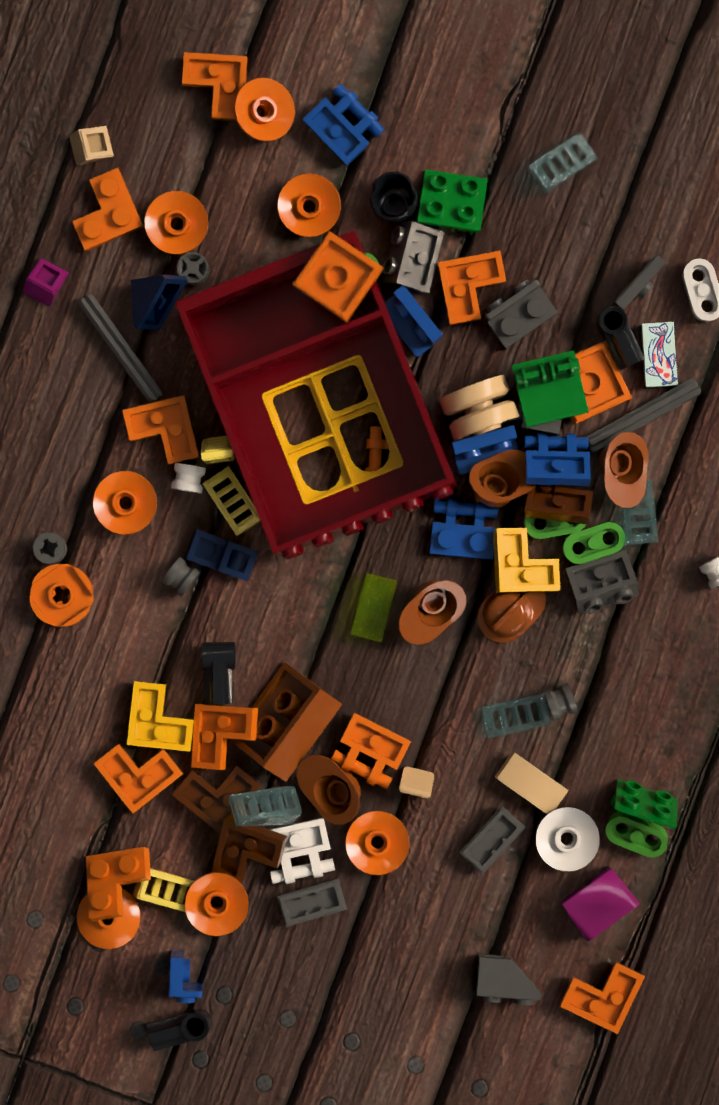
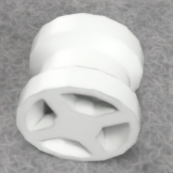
M175 463L176 478L171 483V489L202 494L203 487L200 482L201 477L205 475L206 468Z
M719 556L699 567L701 573L707 575L709 579L708 585L711 590L719 586Z

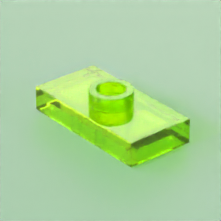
M366 573L351 635L382 642L397 584L396 580Z

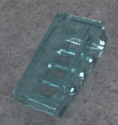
M578 133L528 166V170L543 192L547 194L596 161L598 157L583 135ZM576 143L586 156V159L583 161L580 160L572 148ZM564 151L568 152L576 164L572 168L562 155ZM555 157L565 170L562 174L552 162V159ZM545 164L555 176L553 180H550L542 169V166Z
M652 479L647 480L646 496L641 500V502L647 503V508H622L625 545L658 542ZM648 515V521L631 522L630 516ZM649 527V533L632 534V528Z
M544 693L481 707L488 738L551 725ZM536 702L540 720H533L530 703ZM523 705L527 723L521 724L517 706ZM504 709H511L514 726L508 727ZM498 710L502 728L496 730L492 711Z
M294 786L232 794L228 798L236 826L290 825L302 813ZM257 803L260 804L262 813H260ZM271 803H273L275 811L272 810ZM244 804H248L251 815H247Z

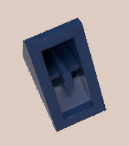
M161 274L131 280L133 325L135 328L160 330L188 279L185 276Z

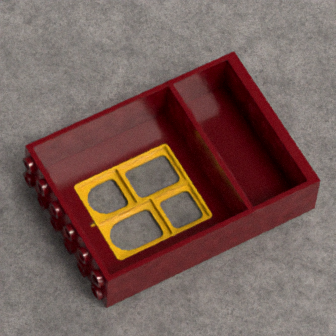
M355 230L338 236L366 255ZM320 244L175 302L274 555L287 558V560L304 554L303 548L311 544L319 548L334 542L333 536L343 532L344 535L349 536L364 530L362 524L373 520L374 523L379 524L394 518L392 512L403 508L405 512L424 506L422 500L433 496L436 501L453 494L452 488L458 486L377 281L373 283L347 322L292 285ZM354 365L359 369L368 392V397L362 402L340 411H334L322 386V378ZM301 385H307L311 390L324 423L325 432L300 444L291 445L273 404V399L281 393ZM370 412L377 415L390 451L386 464L379 470L372 472L363 471L355 466L340 431V426L343 423ZM328 446L332 447L340 464V479L329 490H313L303 480L297 461L302 456Z

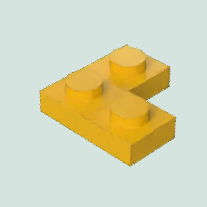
M527 528L493 529L496 593L560 591L559 559H529Z
M134 681L127 745L191 752L194 719L163 716L166 684Z

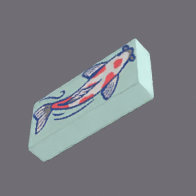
M674 322L641 324L642 350L645 358L643 360L645 388L677 386Z

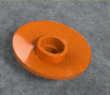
M257 78L247 82L238 91L234 102V114L238 125L244 133L255 140L267 142L279 139L289 131L295 117V106L290 93L282 84L269 78ZM257 107L263 108L265 112L264 117H260L257 114Z
M308 173L292 178L284 185L278 197V213L281 221L287 229L302 237H316L328 232L336 224L340 215V195L332 182L321 175ZM306 202H313L316 208L313 212L308 213L304 210L303 206Z
M166 192L158 196L147 209L145 215L147 236L155 247L165 253L174 255L188 253L197 248L207 234V212L203 204L195 196L187 192ZM175 219L183 221V227L179 230L171 227L172 221Z
M119 471L110 474L100 482L94 493L93 507L97 519L106 529L117 534L128 535L141 531L152 521L157 509V497L153 486L142 475L131 471ZM124 497H129L132 501L129 509H123L120 505Z
M371 811L359 816L351 824L346 836V851L351 862L361 871L372 875L387 874L397 869L404 862L409 851V835L404 824L396 816L384 811ZM380 836L384 840L380 848L372 846L371 840L373 837Z
M214 872L199 877L189 887L185 897V912L188 920L198 931L210 936H223L235 931L244 922L248 913L249 901L245 888L236 878L225 873ZM213 897H220L223 900V904L215 907L211 904V899Z
M122 888L123 917L114 918L111 924H105L102 920H90L88 893L82 899L77 911V924L82 936L90 944L102 949H115L127 944L135 936L140 925L141 914L137 901L127 890Z

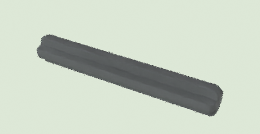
M92 294L83 297L78 302L81 309L149 403L155 402L163 395L158 385Z
M691 378L587 436L589 439L588 447L593 453H597L604 449L616 435L622 432H634L699 396L701 389L698 383Z

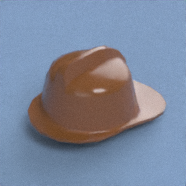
M622 432L616 435L601 451L598 459V467L603 476L604 489L608 498L621 508H632L638 505L643 499L646 490L648 449L645 441L633 432Z
M511 449L500 452L478 462L469 472V483L474 491L475 502H481L493 508L508 504L511 500L528 493L537 485L525 483V452L522 450Z
M432 580L421 584L415 590L412 599L401 611L398 623L402 637L411 644L421 645L429 643L439 636L462 615L466 607V594L463 588L456 582L449 580Z
M495 589L479 608L477 617L479 628L487 638L494 642L506 643L514 641L539 618L545 609V592L496 593Z
M311 755L303 759L298 766L296 776L298 785L304 795L326 821L337 825H343L352 821L360 805L361 791L357 779L352 774L343 771L333 760L323 755Z

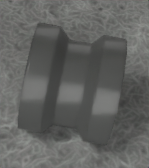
M188 252L182 255L177 264L179 276H185L188 279L187 285L199 286L205 283L209 277V264L200 253Z
M47 532L36 538L33 552L35 557L42 563L57 564L66 556L67 545L60 535Z
M179 557L161 582L166 586L171 585L174 587L176 593L183 597L201 572L197 569H190L186 566V561Z
M568 683L562 684L555 691H543L554 721L561 719L563 714L578 713Z

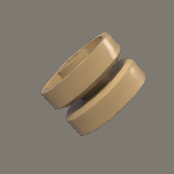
M504 375L472 384L439 399L444 415L453 416L465 412V416L452 421L449 425L454 442L497 430L502 427L501 425L520 417L513 401L508 400L493 404L494 400L505 396L509 391Z

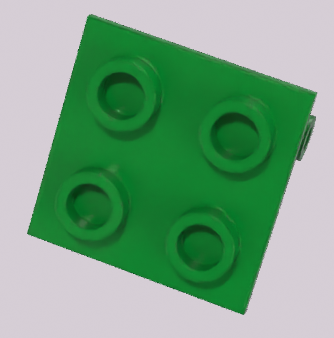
M425 169L417 223L436 228L440 226L443 231H445L446 227L451 228V232L458 229V231L470 232V235H473L474 232L480 233L488 179Z
M574 350L511 365L526 427L589 413L579 373L580 365L578 358L575 357Z
M617 779L616 794H613L610 806H613L615 811L676 830L677 798L662 790L652 791L643 788L641 784L635 781L628 780L625 782Z

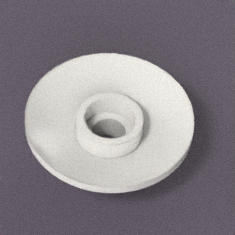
M563 807L551 811L542 819L536 831V847L541 858L549 866L560 871H575L585 867L593 860L599 848L600 837L595 822L588 814L576 808ZM566 832L571 833L573 837L572 842L569 844L561 842V836Z

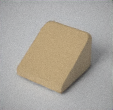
M107 126L78 129L70 135L76 165H84L114 157Z
M406 766L403 768L399 790L403 793L428 799L432 792L434 774Z

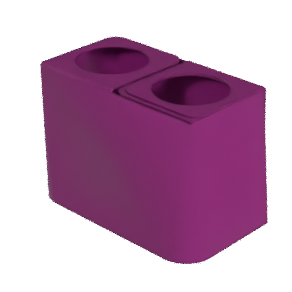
M610 866L561 901L586 942L595 938L640 904Z

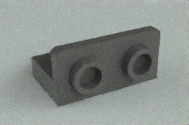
M413 221L397 223L391 234L392 246L390 254L383 265V283L404 285L411 290L429 293L445 232Z
M528 279L523 281L512 290L515 294L505 302L501 297L486 308L489 313L485 315L484 320L505 350L558 313L541 289V284L538 280L532 283Z
M626 550L565 568L579 614L596 613L605 606L615 603L625 604L632 601L634 597L639 596L638 581Z

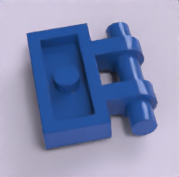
M340 84L332 92L340 100L335 106L325 97L302 120L347 167L369 146V142L362 134L369 130L377 138L384 132L385 128L377 121L378 116L373 111L368 112L358 101L359 97L353 91L349 92ZM348 109L360 121L355 126L342 115Z
M537 433V436H524V448H536V450H526L525 483L589 486L591 481L590 452H577V450H588V437H576V434H565V437L548 436L547 433ZM548 449H565V451H548Z
M448 498L447 501L435 500L434 513H445L446 520L445 523H432L430 554L493 560V529L496 528L484 527V518L497 519L498 507H489L481 502L476 504L457 502V499ZM456 515L474 516V526L455 524Z

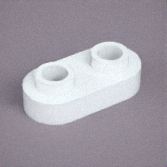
M694 259L683 269L682 280L693 315L700 321L711 322L719 317V283L714 267L710 262L704 259ZM694 271L702 272V281L698 282L693 279L692 274ZM703 301L711 302L712 310L710 312H705L702 309L701 304Z

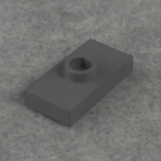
M655 255L614 301L613 306L624 310L636 296L643 299L654 286L650 280L666 262L660 256Z
M501 805L459 853L479 872L484 874L526 827Z
M339 878L277 895L286 927L347 910Z

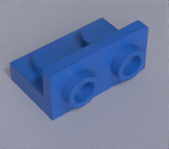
M404 285L393 292V296L385 302L398 335L416 357L421 356L442 339L443 334Z
M514 425L452 442L451 447L459 474L469 473L475 464L500 452L511 449L518 450L516 443L517 434Z
M172 950L169 997H176V1002L194 1003L195 998L202 997V983H189L190 959H184V950Z

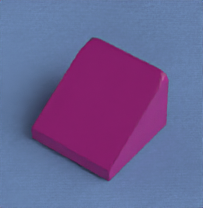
M40 258L27 277L23 291L47 306H51L69 272Z

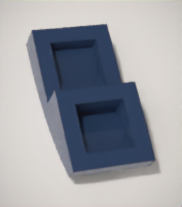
M195 529L184 559L248 581L258 551Z

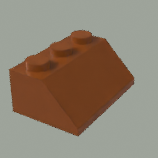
M284 662L251 707L258 708L256 740H229L263 768L286 782L342 704Z

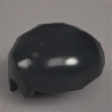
M398 171L386 172L374 180L372 183L373 190L370 205L379 220L388 224L402 223L414 214L417 208L418 194L409 176Z

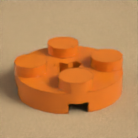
M53 564L45 567L35 576L30 589V605L36 616L43 622L56 627L77 624L87 616L94 602L93 586L89 577L81 569L69 564ZM57 587H60L62 590L69 589L70 594L67 596L69 601L66 604L62 601L57 603L54 601L53 598L57 595L55 591Z

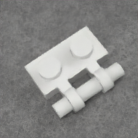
M324 818L269 829L287 836L281 860L282 869L270 872L273 884L280 882L291 884L295 883V879L312 875L314 878L323 877V873L335 871L333 858L320 861L318 853L331 849ZM309 854L310 863L292 867L290 858Z

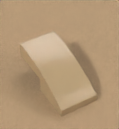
M513 751L495 775L496 779L546 814L555 810L569 791Z

